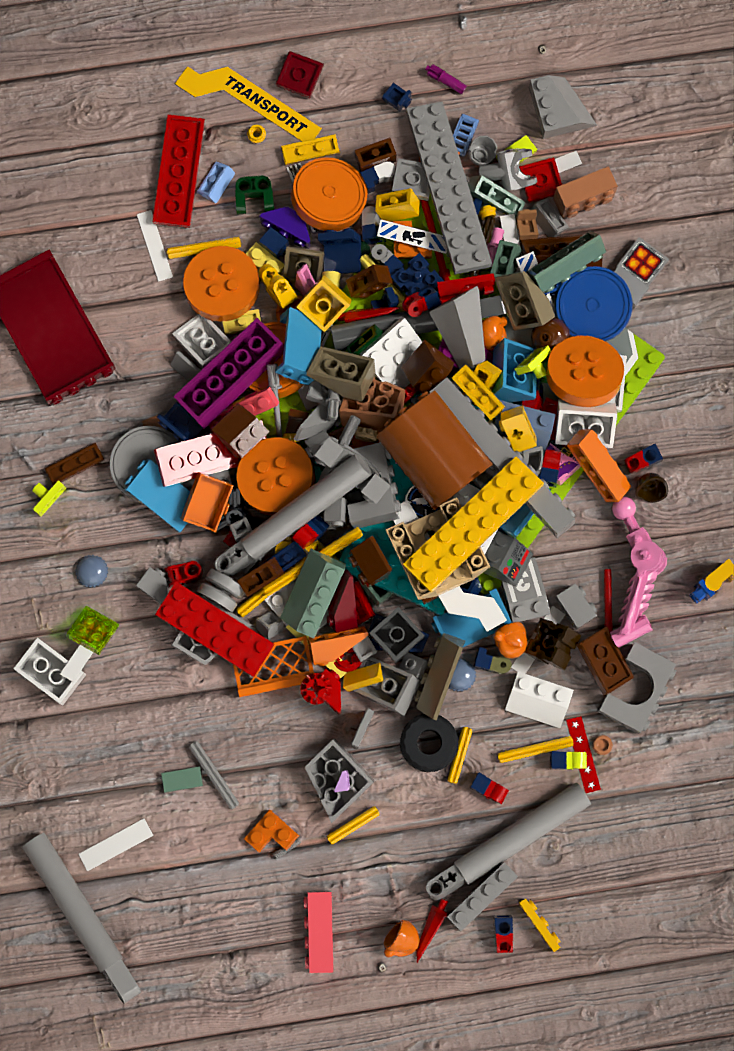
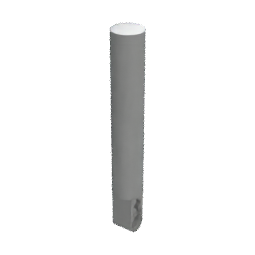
M354 454L220 555L215 561L216 570L227 576H234L253 561L258 560L371 476L372 472L367 463L360 455Z
M577 782L453 862V866L427 883L426 891L429 897L438 901L467 883L469 885L590 806L591 803L583 789ZM453 876L456 881L452 882L449 877ZM440 886L441 890L439 893L433 894L431 893L432 887Z
M42 833L24 844L22 849L100 973H104L122 1003L125 1004L140 994L139 986L122 961L123 956L46 834Z

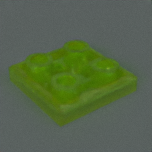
M85 606L66 633V637L100 655L119 628V624L92 608Z

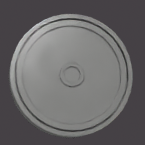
M141 426L125 433L115 444L110 457L111 475L119 490L128 498L142 503L130 492L124 490L126 487L125 481L130 475L134 476L138 472L136 468L142 460L151 459L157 464L154 449L180 441L169 431L156 426Z

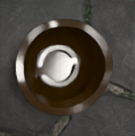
M646 473L637 480L635 496L651 503L662 501L668 495V484L660 475Z

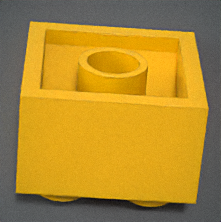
M323 275L296 307L325 332L350 306L352 299Z

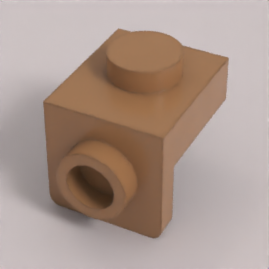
M524 209L518 211L516 224L519 240L538 238L536 210Z

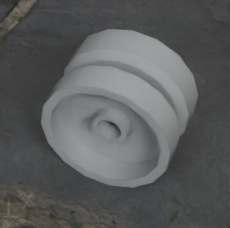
M210 568L206 579L214 586L201 583L196 592L233 613L237 603L229 595L241 599L244 595L243 589L231 577Z

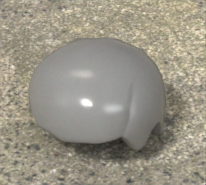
M478 136L471 142L468 151L471 162L478 166L492 163L496 157L497 144L488 136Z

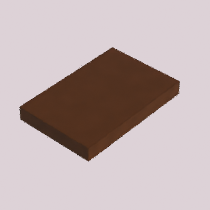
M607 627L600 629L576 644L603 696L608 695L634 678Z

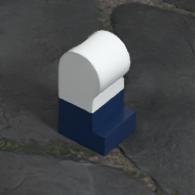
M383 162L360 172L366 184L368 194L375 191V185L383 181L390 182L394 179L396 168L393 163Z

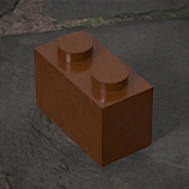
M391 138L355 150V159L360 172L383 162L394 163L397 158Z

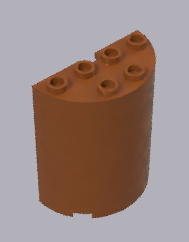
M434 390L430 394L427 391L418 397L419 402L415 405L411 403L397 413V416L387 421L376 433L377 439L430 507L436 510L493 464Z

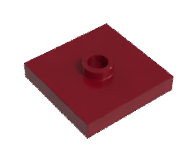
M289 51L276 81V86L310 99L324 63Z

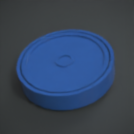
M587 267L581 272L571 274V278L561 285L556 299L558 319H561L566 327L569 328L570 335L592 336L605 342L618 336L628 325L633 311V299L626 282L617 273L604 267Z

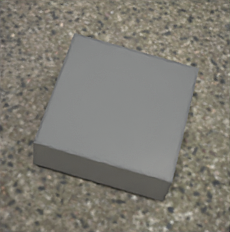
M368 636L352 647L360 662L377 653Z

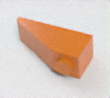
M363 626L338 633L318 635L315 638L308 637L313 664L325 666L328 662H333L366 638L368 631Z

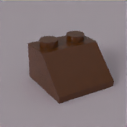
M423 340L401 368L413 388L423 394L426 391L429 393L449 375L455 362L426 340Z
M239 403L211 428V431L235 458H243L269 433L258 418Z
M373 536L353 548L349 553V562L353 568L356 567L359 571L358 578L363 585L366 584L369 588L389 577L392 568Z

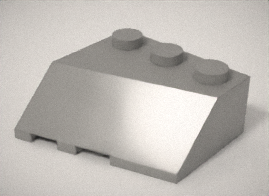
M547 75L530 79L529 90L543 139L597 126L565 77Z
M201 596V598L249 628L252 626L207 597ZM181 631L171 645L204 665L217 656L216 653Z
M333 739L305 766L331 823L375 782L369 773L336 739ZM347 770L349 773L350 790L334 792L342 771Z

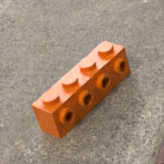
M581 429L567 443V447L606 502H619L632 486L627 481V477L618 468L617 463L609 455L607 448L598 439L597 434L592 429Z

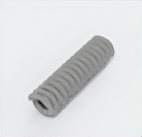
M297 838L287 851L281 847L280 850L273 853L275 860L298 846V844L300 845L301 841Z

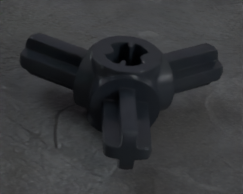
M233 487L229 496V509L226 515H222L216 531L245 517L249 521L252 530L262 524L261 521L247 514L248 511L244 510L239 488Z

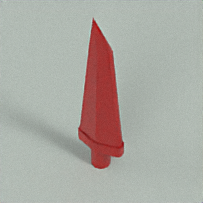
M400 307L351 309L346 313H342L338 321L348 323L385 315Z
M441 898L438 906L432 905L418 948L416 949L417 963L448 915L444 911L448 903L445 899Z

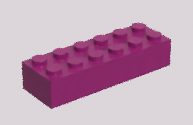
M256 318L189 381L174 398L205 429L267 370V364L275 363L284 354V344Z

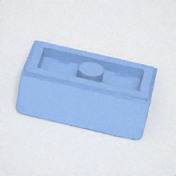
M216 161L197 190V193L217 203L234 177L235 172L228 165Z

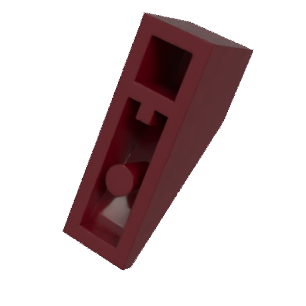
M347 569L344 570L328 606L329 615L326 616L328 626L332 627L336 633L358 628L353 576Z

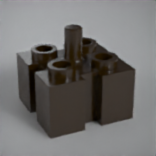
M540 618L534 630L537 633L535 639H530L524 653L539 662L566 670L571 659L570 650L576 648L581 635L567 626Z

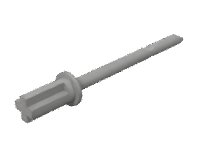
M267 364L269 383L267 388H271L279 401L278 389L282 388V385L279 382V374L275 373L278 364ZM278 404L274 407L277 437L283 438Z

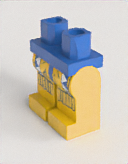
M726 560L704 580L702 579L694 586L696 590L689 596L696 604L703 598L706 601L711 598L726 579L730 582L734 580V564L731 560Z

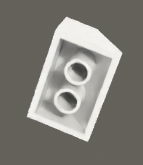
M558 400L555 444L567 445L579 430L592 429L606 448H613L617 421L616 403H605L596 407H579L563 400Z
M517 672L505 711L561 728L574 690Z

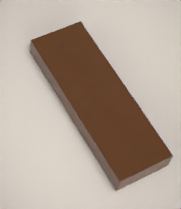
M94 443L45 468V471L54 486L58 480L62 483L105 461L97 444Z

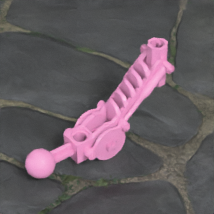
M623 497L619 502H613L612 505L613 515L617 519L624 521L630 533L626 537L632 547L631 561L636 569V574L629 581L631 586L626 592L629 595L623 602L626 605L621 609V613L624 614L618 620V622H622L621 627L610 632L618 648L653 630L646 615H642V613L649 607L647 602L652 596L649 593L654 589V584L652 583L656 580L657 575L664 571L667 565L665 552L656 543L652 542L644 527H639L634 517L636 511L635 502L629 497Z

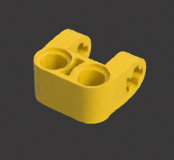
M265 264L260 267L259 277L270 297L281 309L298 299L289 282L279 275L272 265ZM267 271H270V277H267Z

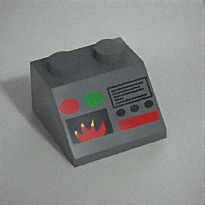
M497 531L485 553L490 568L483 573L517 587L533 553L516 538Z

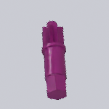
M434 64L431 66L427 65L425 69L428 71V76L460 94L464 93L467 85L446 73L445 70Z

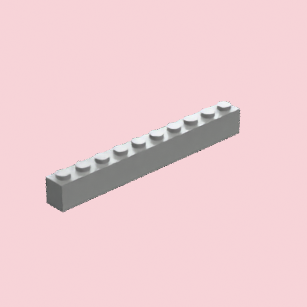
M445 378L429 392L430 394L435 390L492 462V467L497 473L515 456L521 461L524 459L517 450L515 452L512 450L511 444L506 437H501L497 433L498 429L496 426L484 419V413L479 408L475 409L473 407L472 400L468 395H463L459 391L460 387L454 380L450 381L448 378ZM529 464L527 467L536 474L535 469ZM541 479L544 485L525 504L556 538H559L575 524V514L569 507L565 508L561 504V498L556 493L552 494L548 489L549 485L544 479Z

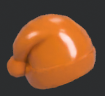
M490 316L482 320L484 348L488 351H493L494 347L506 338L507 334L504 328L508 323L506 317Z
M521 622L506 624L493 634L495 644L505 658H518L525 652L527 637L525 627Z
M401 920L386 935L384 939V955L386 957H403L416 951L419 945V934L411 922Z

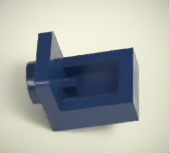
M393 82L382 96V99L398 111H401L410 105L412 92L410 90L406 92Z
M388 287L385 288L382 298L371 301L370 305L371 308L397 307L399 299L397 294L394 293L393 288Z

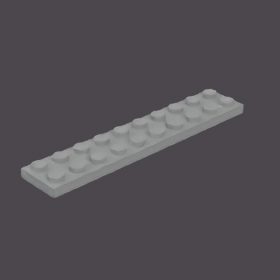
M443 102L407 108L406 114L454 274L491 267L492 261Z

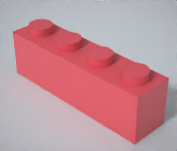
M308 892V897H304V909H308V917H304V926L309 932V937H305V949H309V957H305V968L309 969V973H332V892Z

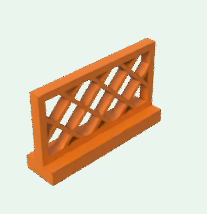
M303 636L274 642L275 645L249 684L241 685L240 676L243 670L239 673L238 667L233 665L239 697L301 685V682L307 675L314 673L307 637ZM295 642H304L305 649L301 655L291 650ZM292 643L289 648L284 645ZM282 645L288 649L282 659L272 653L276 646ZM289 651L299 657L293 667L283 661ZM305 652H306L307 659H305L304 657H302ZM270 655L280 661L274 671L264 665ZM300 659L308 663L310 671L301 673L295 669ZM281 663L292 668L287 676H281L276 673ZM262 667L273 672L268 680H262L257 676ZM293 670L298 672L297 674L290 675ZM274 674L279 676L278 678L271 679ZM255 678L260 680L259 682L252 683Z

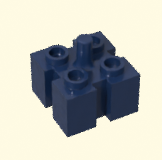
M420 253L408 262V269L404 270L401 267L391 276L394 286L400 292H405V298L429 286L437 290V282L444 281L435 270L429 271V263Z

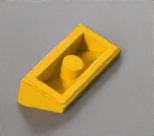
M381 663L347 672L344 675L343 688L349 692L382 682Z

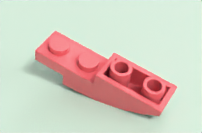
M270 387L259 392L257 390L231 403L208 426L211 429L238 403L256 416L276 407L280 402Z

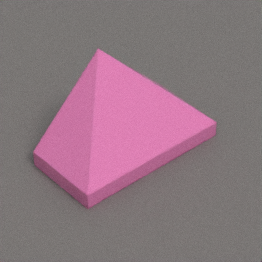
M303 264L297 271L295 287L305 296L315 284L307 264Z

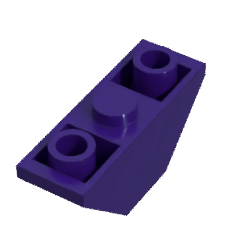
M283 207L261 213L260 222H262V226L267 229L273 228L286 239L289 237L301 248H304V246L308 249L310 248L311 243L306 223L298 216L295 210Z

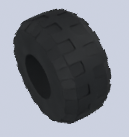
M421 714L411 719L404 727L400 737V748L404 759L410 766L423 772H436L447 767L455 758L458 750V736L453 725L444 717L438 715L437 720H434L426 714ZM431 731L439 736L441 747L437 753L427 755L419 750L417 740L421 733Z

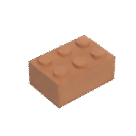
M608 166L556 187L553 199L561 217L572 218L582 210H592L599 203L607 204L611 202L618 186Z

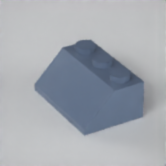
M500 400L505 405V408L493 419L492 423L498 429L497 433L501 437H507L506 432H502L499 426L501 413L521 405ZM523 406L537 437L536 447L542 446L544 456L552 434L556 414Z

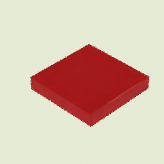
M554 157L519 166L523 174L537 177V183L524 187L528 203L554 197L556 187L562 185Z

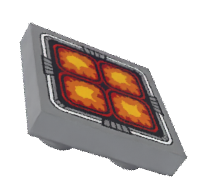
M639 237L616 268L620 265L649 287L669 259Z

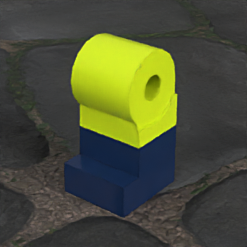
M550 752V770L587 769V753Z

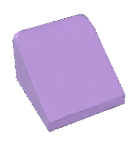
M347 770L342 771L334 792L350 790L349 773Z

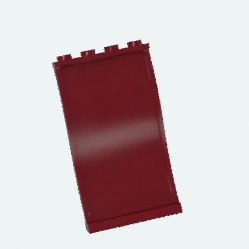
M50 249L0 275V317L49 405H56L62 402L63 398L67 395L73 396L80 391V388L92 386L97 382V379L101 377L106 378L113 374V371L116 370L113 362Z

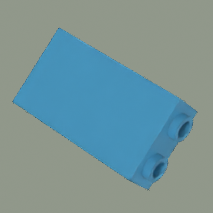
M289 307L280 315V322L286 324L283 363L275 369V373L298 381L301 384L309 385L314 379L307 376V371L320 348L322 330L301 311Z
M151 459L142 460L136 468L138 472L134 476L130 475L125 481L126 487L124 490L130 492L171 525V528L180 533L188 523L180 517L190 491L180 483L163 487L158 465Z
M494 589L484 596L495 599L507 621L488 632L479 618L450 614L448 612L442 616H434V622L431 624L435 633H440L441 637L443 633L465 640L463 646L465 647L494 634L500 627L512 623L497 589Z

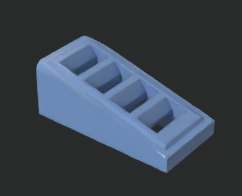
M461 114L453 134L455 143L464 147V149L457 147L461 157H465L479 124L478 119L465 114ZM460 129L467 131L470 134L468 135L463 132H460ZM457 136L466 139L467 141L464 142L462 140L457 139Z

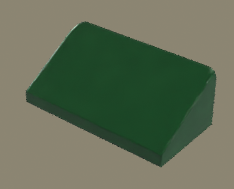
M375 324L372 325L347 346L348 353L360 354L379 338L383 331Z

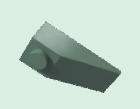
M471 176L468 182L469 190L474 200L475 198L483 200L482 204L496 207L497 211L506 215L515 214V219L518 211L523 210L526 202L484 176Z

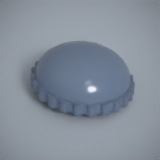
M94 555L85 556L78 562L75 569L79 583L89 588H95L103 584L108 574L105 560Z
M458 660L449 689L463 692L474 684L476 671L469 661Z

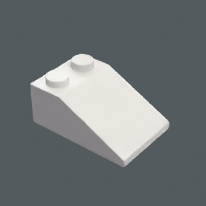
M199 314L172 333L201 370L231 343L227 336L211 320Z

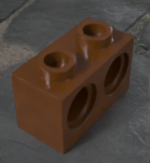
M373 264L346 279L350 296L353 298L365 299L393 284L388 266Z
M274 557L237 580V582L248 597L285 574V572Z

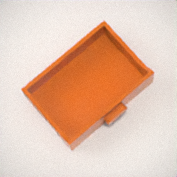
M198 472L180 518L185 522L216 532L222 515H226L229 509L227 502L233 485L224 480Z

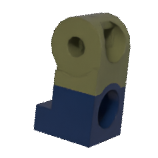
M478 648L474 668L497 674H506L511 669L512 663L509 658L490 656L486 654L487 649Z

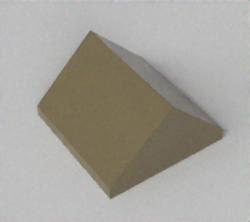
M287 246L283 277L288 282L295 283L297 271L303 264H307L316 283L322 277L324 252Z

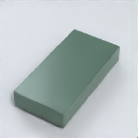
M200 767L161 773L164 793L203 786Z

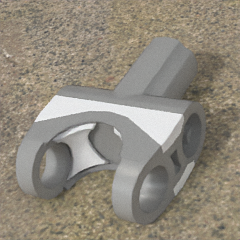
M516 148L500 151L497 153L498 163L481 165L479 167V175L484 176L490 181L502 179L503 189L506 191L531 186L537 183V177L523 174L520 171L519 162L522 158L532 156V150Z

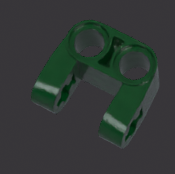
M267 176L241 177L236 181L235 199L237 215L246 214L245 199L264 197L265 212L274 210L272 185ZM262 183L268 185L266 189L258 188V186ZM242 185L249 186V189L246 191H242L239 188Z

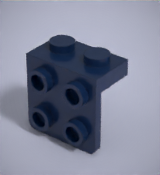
M345 228L340 232L325 230L324 233H318V241L324 245V271H335L340 274H353L361 271V236L354 229Z
M177 401L165 416L161 414L157 416L160 420L158 423L164 429L172 430L174 432L173 436L180 442L196 438L204 430Z

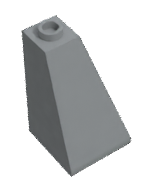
M476 286L449 299L429 312L459 369L467 365L472 371L475 370L479 363L486 360L479 288Z

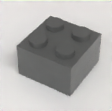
M399 607L369 633L371 638L395 664L425 636Z

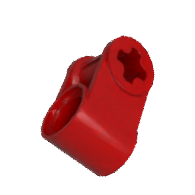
M195 561L164 568L169 577L170 583L168 585L170 588L173 587L175 582L183 585L198 580L203 575L202 566ZM192 566L198 567L196 575L189 574V569Z

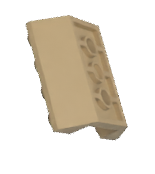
M457 497L440 505V510L405 525L404 522H401L386 529L402 566L428 541L425 538L426 532L433 531L436 533L462 508ZM480 546L432 593L404 566L403 568L418 600L439 596L472 581L489 569L490 565Z

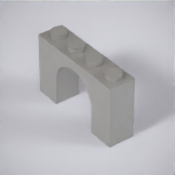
M380 442L355 448L354 450L381 471V478L386 477L391 486L377 504L374 502L369 503L366 500L347 505L351 525L353 528H363L400 519L398 512L401 511V506L395 494H398V488L396 483H393L392 478L395 476V471L389 459H392L391 455Z
M635 642L632 644L625 661L642 670L649 677L651 682L650 696L642 704L631 705L608 694L605 696L597 712L639 734L641 731L645 732L650 724L648 718L650 714H655L659 706L657 701L659 697L663 698L668 689L665 685L668 679L672 680L677 670L674 669L675 663Z

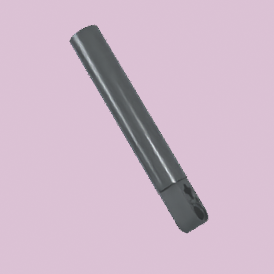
M501 295L480 299L482 318L507 314ZM433 308L423 311L418 317H412L403 311L330 326L334 349L339 351L346 350L348 345L374 324L384 333L401 317L407 320L417 335L439 331L429 313Z

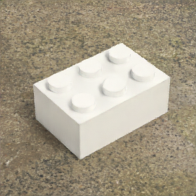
M39 638L34 641L14 667V670L61 705H64L86 676L83 671H80L72 682L60 675L68 660Z

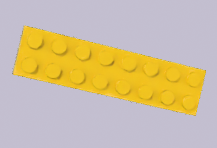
M515 456L404 562L403 566L432 593L544 485V482Z

